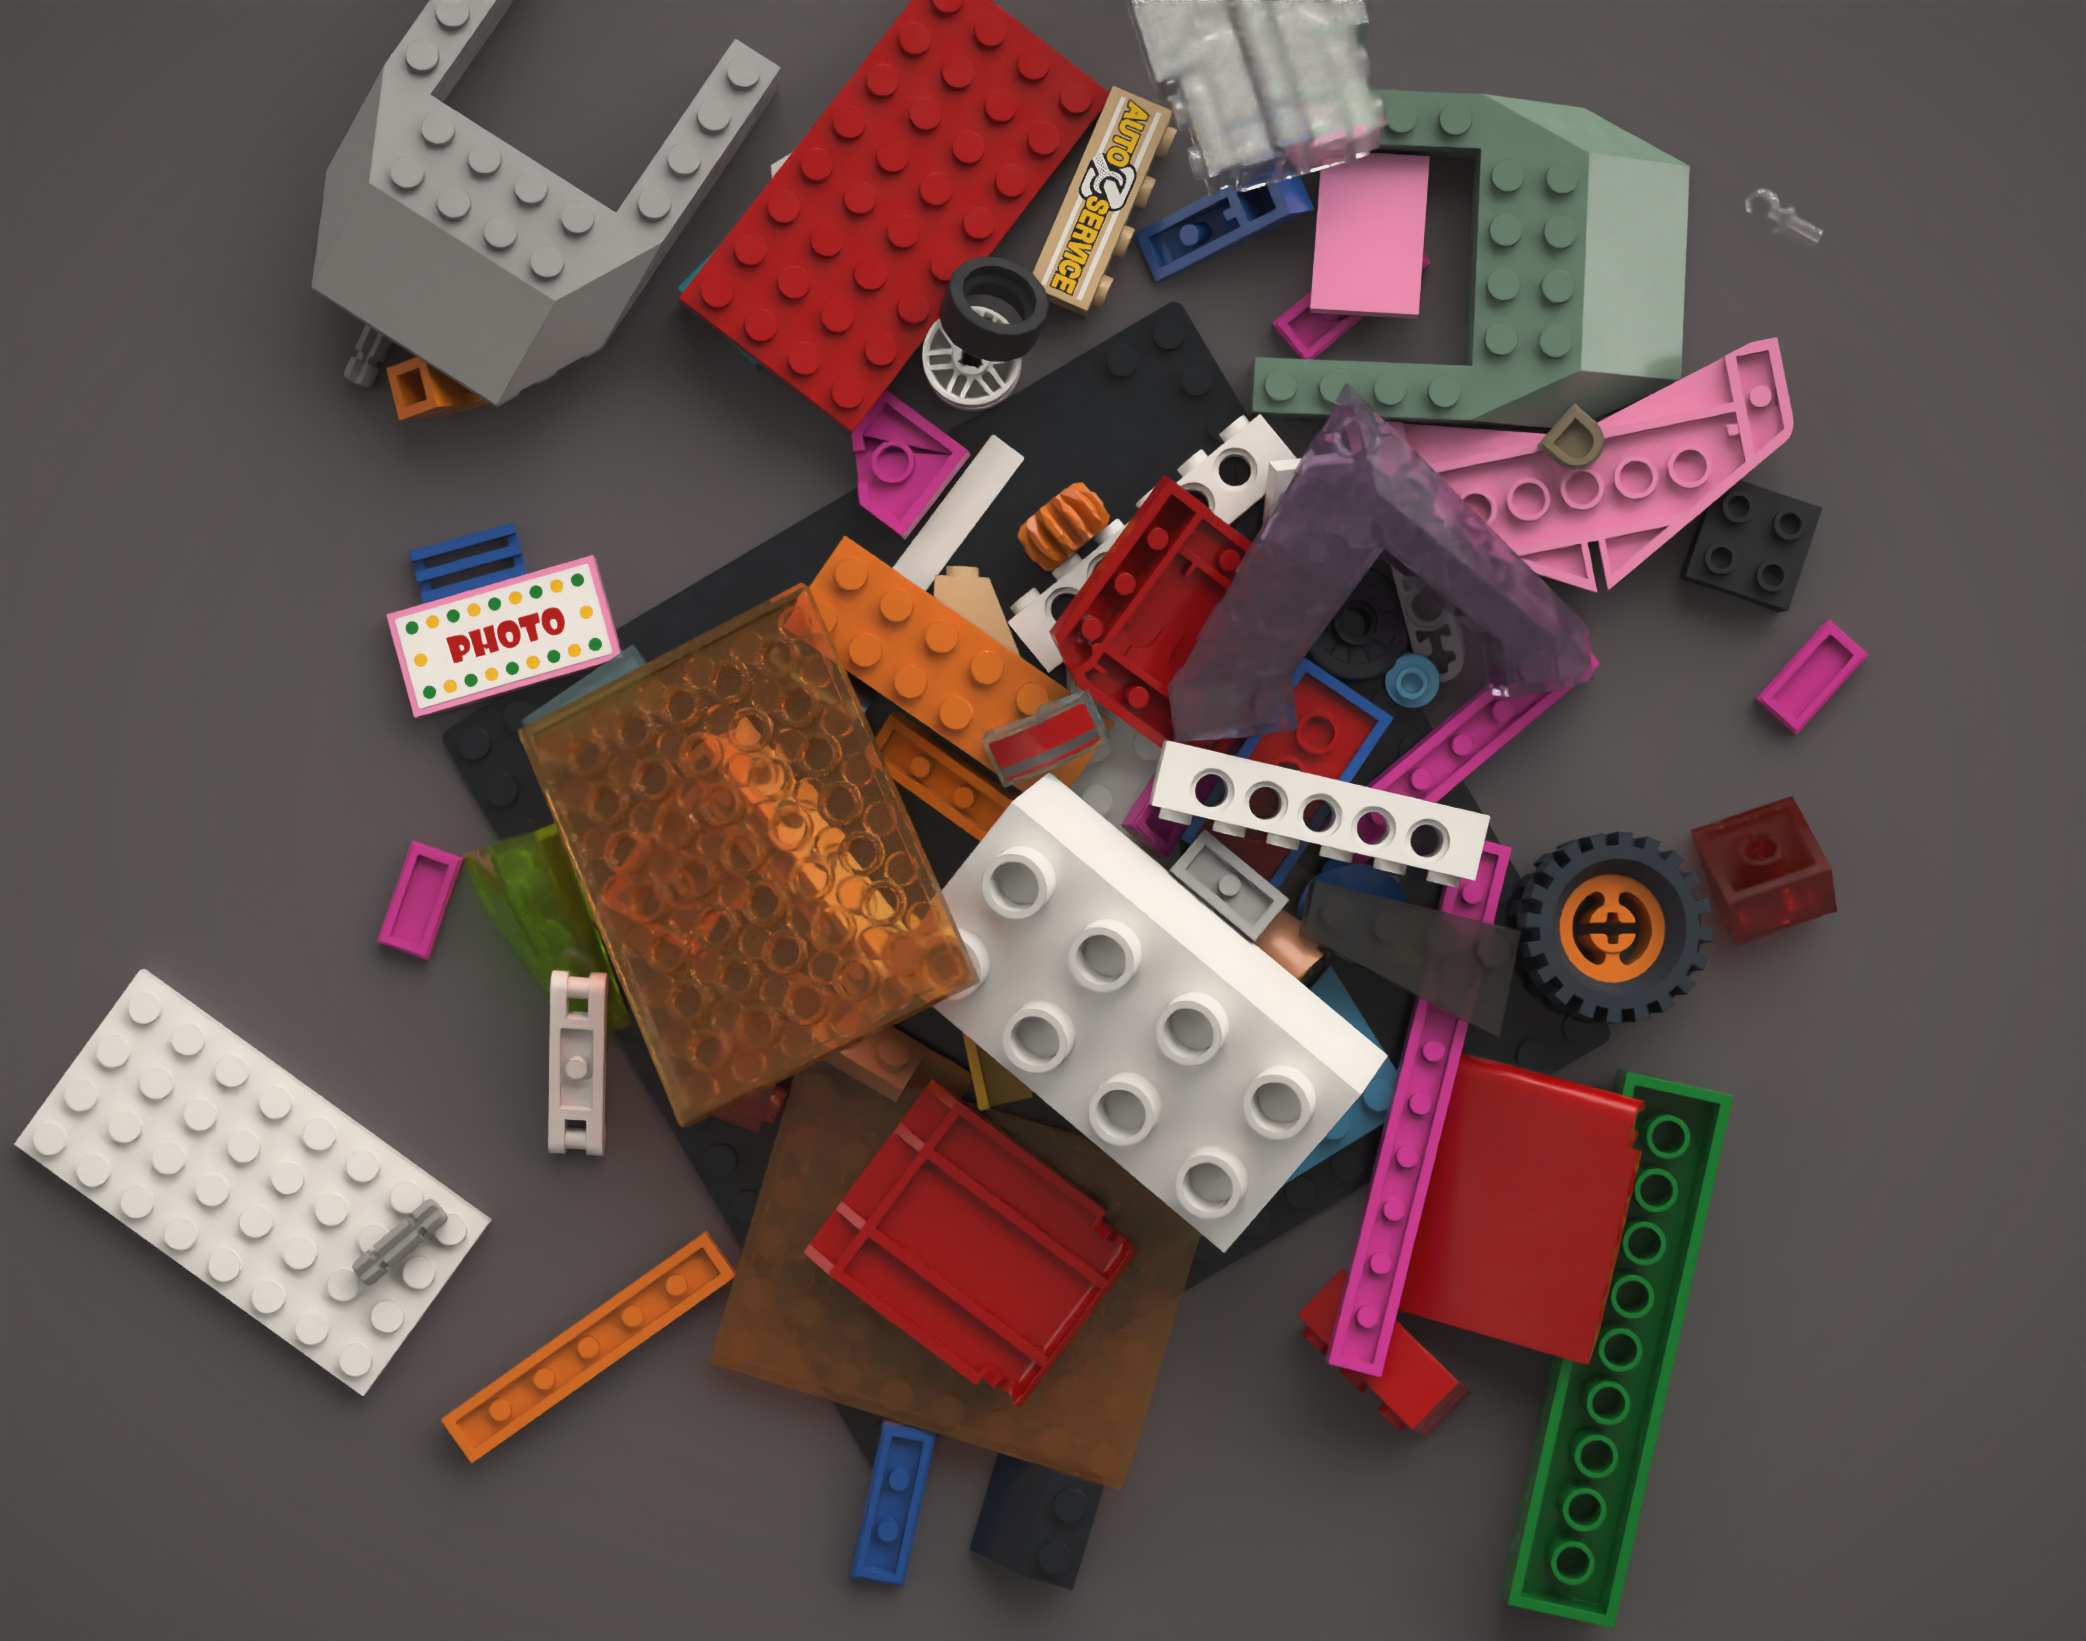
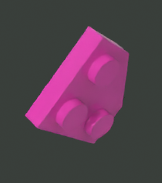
M885 390L851 434L858 475L859 504L865 511L904 540H906L970 457V453L966 448L887 390Z

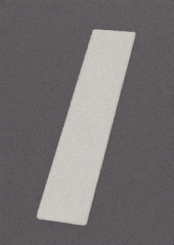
M992 435L894 565L893 569L926 591L934 581L935 575L940 573L1022 463L1024 457L998 437Z

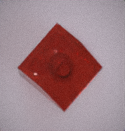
M1793 796L1691 830L1714 904L1735 946L1837 912L1832 868Z

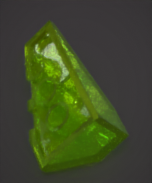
M560 821L464 852L463 856L480 904L549 999L553 970L570 971L571 977L589 978L591 972L608 973L606 1033L631 1025L599 931L591 927L594 917ZM569 998V1011L588 1012V999Z

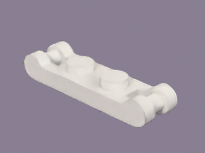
M552 971L549 1036V1153L566 1154L567 1149L586 1150L587 1155H604L606 1142L605 1089L608 973L591 972L589 978L571 977L570 971ZM569 998L588 999V1012L569 1011ZM567 1120H586V1128L568 1127Z

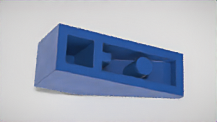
M1294 161L1269 163L1134 234L1155 282H1159L1266 235L1315 209Z

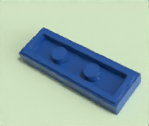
M883 1418L850 1569L852 1578L904 1586L936 1438L935 1427Z

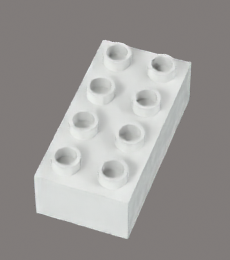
M1050 772L1012 801L883 964L1224 1253L1359 1098L1388 1056Z

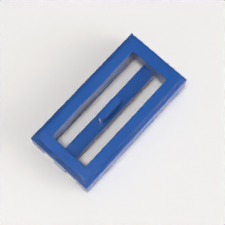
M514 523L409 551L411 562H413L416 571L414 572L421 589L420 594L423 604L529 574ZM507 538L509 545L507 547L427 569L425 560ZM511 557L513 559L515 567L437 589L432 587L431 580Z

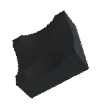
M1739 480L1702 512L1679 579L1745 599L1777 612L1787 611L1822 507Z

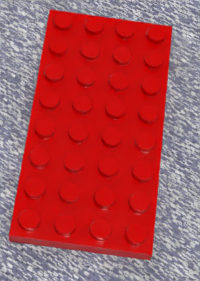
M911 0L679 296L678 302L845 431L852 434L925 340L932 325L940 318L939 310L942 298L952 273L963 262L977 257L990 256L1103 110L1110 92L992 0Z

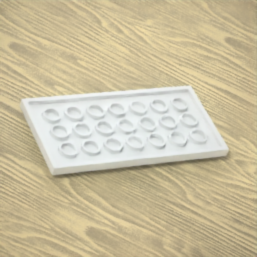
M141 969L14 1143L18 1148L362 1396L368 1393L492 1221L488 1216L146 969ZM428 1199L436 1201L445 1211L448 1217L447 1221L434 1233H426L427 1239L393 1268L388 1266L386 1268L388 1272L376 1283L370 1286L363 1283L352 1269L353 1263L366 1251L370 1250L373 1252V1245L407 1217L412 1218V1212Z

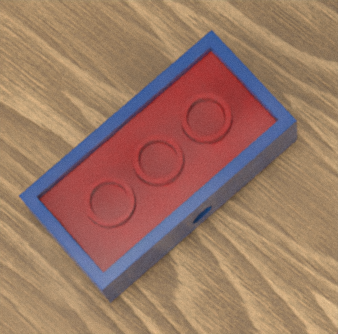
M1301 657L1294 664L1234 756L1350 783L1393 720V717L1305 657ZM1220 778L1202 805L1214 806L1223 799L1225 786ZM1261 787L1252 793L1249 799V807L1252 814L1259 819H1265L1276 812L1278 797L1271 788ZM1321 799L1313 800L1307 804L1303 811V820L1310 830L1318 831L1331 811L1329 805ZM1195 815L1192 818L1191 825L1186 827L1180 837L1181 840L1191 846L1205 829L1277 890L1310 843L1300 840L1298 850L1266 843L1268 832L1246 828L1244 838L1212 831L1213 819Z

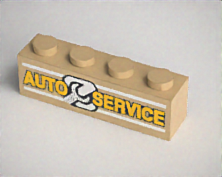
M1112 87L1032 273L1045 288L1049 302L1084 317L1088 316L1092 305L1102 308L1114 278L1105 275L1113 255L1123 259L1135 231L1134 228L1127 226L1133 208L1136 206L1144 210L1156 183V179L1148 176L1155 157L1166 159L1178 130L1169 126L1173 111L1118 87Z

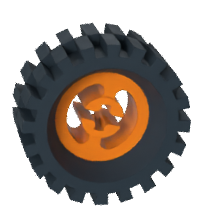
M1618 831L1610 834L1600 833L1568 841L1556 846L1558 850L1542 855L1533 863L1537 867L1535 872L1524 875L1516 887L1524 892L1520 900L1511 901L1508 916L1517 917V928L1507 930L1508 945L1518 944L1521 957L1512 959L1517 973L1527 972L1531 977L1532 981L1526 985L1529 991L1535 997L1545 996L1549 999L1550 1002L1546 1007L1557 1014L1573 1015L1572 1020L1600 1024L1638 1022L1650 1019V1014L1663 1013L1675 1006L1673 998L1677 995H1687L1696 984L1689 978L1691 973L1705 969L1709 956L1700 954L1699 950L1701 943L1713 941V927H1702L1701 914L1712 912L1709 898H1696L1693 888L1702 884L1696 872L1683 873L1678 866L1685 859L1675 850L1660 851L1658 847L1661 842L1648 836L1636 839L1632 838V832ZM1590 896L1592 898V906L1579 916L1576 925H1591L1603 922L1609 925L1636 923L1632 913L1619 904V896L1626 900L1633 908L1639 924V937L1633 953L1624 962L1620 961V952L1632 944L1636 934L1610 936L1605 934L1577 935L1580 945L1593 954V962L1586 959L1578 950L1573 937L1572 924L1578 906L1586 897Z

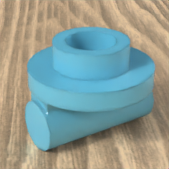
M1408 650L1396 660V664L1386 673L1385 685L1389 696L1397 704L1408 708H1417L1429 703L1437 695L1440 683L1439 672L1435 664L1423 655L1410 654Z

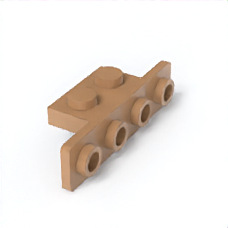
M793 967L786 968L768 1000L769 1004L812 1029L802 1048L895 1103L906 1086L921 1094L933 1078L961 1099L972 1081L971 1073L958 1066L952 1060L941 1056L914 1040L908 1034L897 1030L882 1020L874 1025L859 1005L848 1001Z

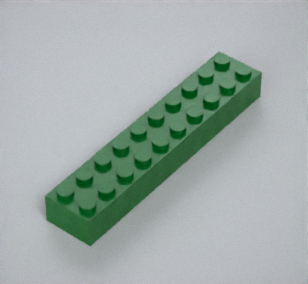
M1619 1068L1617 1069L1612 1092L1645 1102V1109L1638 1113L1635 1121L1634 1130L1638 1131L1639 1134L1632 1146L1633 1149L1642 1151L1601 1328L1588 1365L1553 1355L1500 1591L1508 1605L1614 1628L1733 1101L1732 1095L1722 1091Z

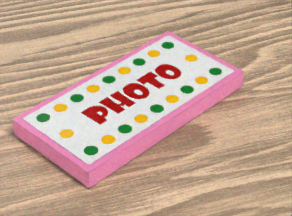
M593 555L386 615L413 715L416 719H422L624 660L596 557Z

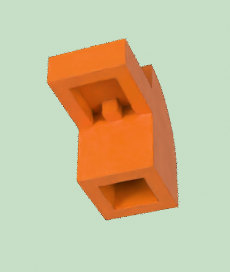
M418 357L386 368L399 421L447 416L490 405V403Z

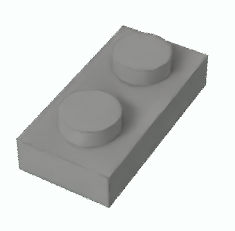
M1205 829L1169 871V873L1253 943L1290 900Z

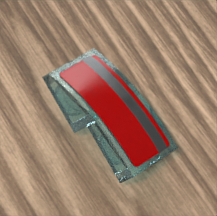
M1085 690L1040 705L1033 716L988 730L982 737L981 742L1005 788L1068 763L1107 743L1111 736L1089 690Z

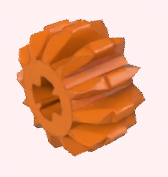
M1083 482L1073 483L1056 497H1053L1020 527L1018 539L1025 547L1024 551L1033 562H1037L1045 571L1055 570L1068 558L1088 545L1094 537L1108 526L1110 515L1103 507L1104 503L1094 491L1091 492Z

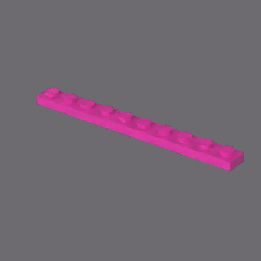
M1484 841L1475 881L1461 878L1458 888L1448 885L1443 886L1325 1360L1327 1364L1377 1377L1382 1376L1512 850L1511 847Z

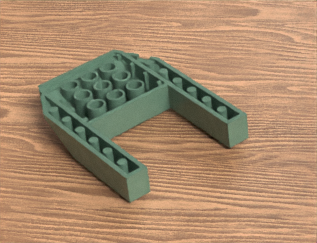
M1265 86L1261 112V151L1322 153V150L1474 159L1466 366L1255 357L1251 364L1249 418H1255L1261 414L1264 419L1360 423L1378 420L1434 426L1551 430L1574 403L1595 420L1681 380L1689 165L1581 107L1487 94Z

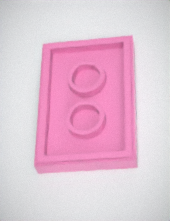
M1322 150L1310 313L1419 319L1430 156Z

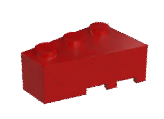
M1343 1268L1297 1314L1307 1325L1301 1334L1324 1356L1328 1352L1347 1271ZM1395 1319L1381 1377L1343 1367L1339 1370L1359 1392L1363 1394L1370 1387L1384 1401L1378 1408V1411L1397 1430L1402 1432L1409 1426L1413 1431L1426 1438L1472 1393L1424 1345L1419 1343L1397 1319Z

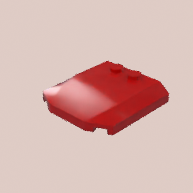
M1163 475L1049 633L1074 684L1161 749L1163 741L1168 740L1225 754L1335 604L1211 512V509L1185 489Z

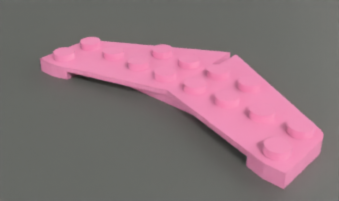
M1775 337L1748 343L1714 363L1597 422L1604 435L1603 451L1593 465L1582 470H1570L1562 467L1538 447L1540 441L1547 434L1403 424V422L1378 420L1349 425L1348 429L1353 454L1371 452L1379 462L1372 516L1374 523L1380 525L1376 511V498L1381 486L1388 479L1396 475H1408L1418 480L1424 487L1439 544L1597 593L1588 543L1598 541L1608 591L1785 443L1793 431L1794 420L1778 338ZM1396 488L1392 499L1387 502L1389 507L1395 506L1399 508L1403 520L1401 528L1392 527L1393 530L1401 532L1409 527H1423L1421 520L1411 525L1408 508L1416 500L1414 496H1404L1401 488Z

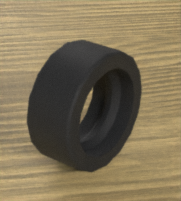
M977 257L963 262L952 273L942 298L939 317L944 332L953 344L969 355L991 362H1009L1025 356L1036 344L1047 317L1049 302L1045 288L1038 279L1018 263L1000 257ZM978 294L1002 299L1014 307L1021 316L1022 322L999 324L987 320L971 308L965 297Z

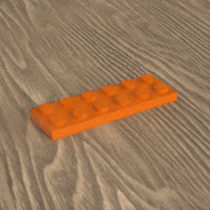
M847 536L843 537L783 624V627L1003 779L1005 778L989 748L990 743L1019 733L1053 718L1080 703H1084L1100 735V740L1056 763L1008 781L1022 792H1025L1049 772L1070 789L1115 724L1113 720Z

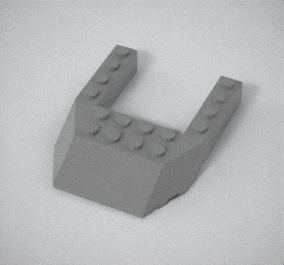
M430 0L383 66L326 171L311 288L320 296L497 408L519 396L520 392L533 384L539 385L557 375L556 371L582 357L587 358L604 348L779 90L781 67L739 40L734 39L618 211L614 212L443 103L514 0Z

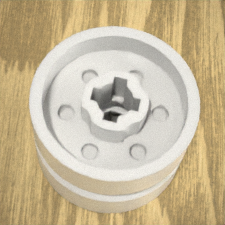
M971 306L976 313L987 320L999 324H1010L1004 317L993 310ZM939 318L927 333L922 352L926 378L937 397L947 405L967 412L985 411L1007 399L1018 383L1022 366L1021 357L1009 362H991L982 359L981 365L978 368L975 366H964L962 362L965 351L953 344L944 332Z

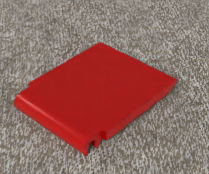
M1461 1052L1398 1310L1588 1365L1600 1332L1642 1151L1633 1149L1632 1146L1639 1134L1638 1131L1634 1130L1635 1121L1638 1113L1645 1109V1102Z
M933 1078L803 1253L828 1275L973 1384L977 1385L983 1377L993 1389L997 1387L1003 1389L1013 1398L1012 1402L1014 1405L1022 1407L1140 1250L1128 1237L1102 1219L1108 1210L1106 1207Z

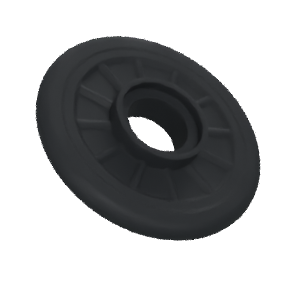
M1341 565L1318 575L1309 585L1335 605L1302 648L1309 660L1334 678L1349 682L1369 681L1390 671L1396 664V660L1405 653L1410 640L1396 584L1383 573L1363 565ZM1346 609H1356L1364 614L1367 620V629L1362 637L1353 638L1343 631L1340 619Z

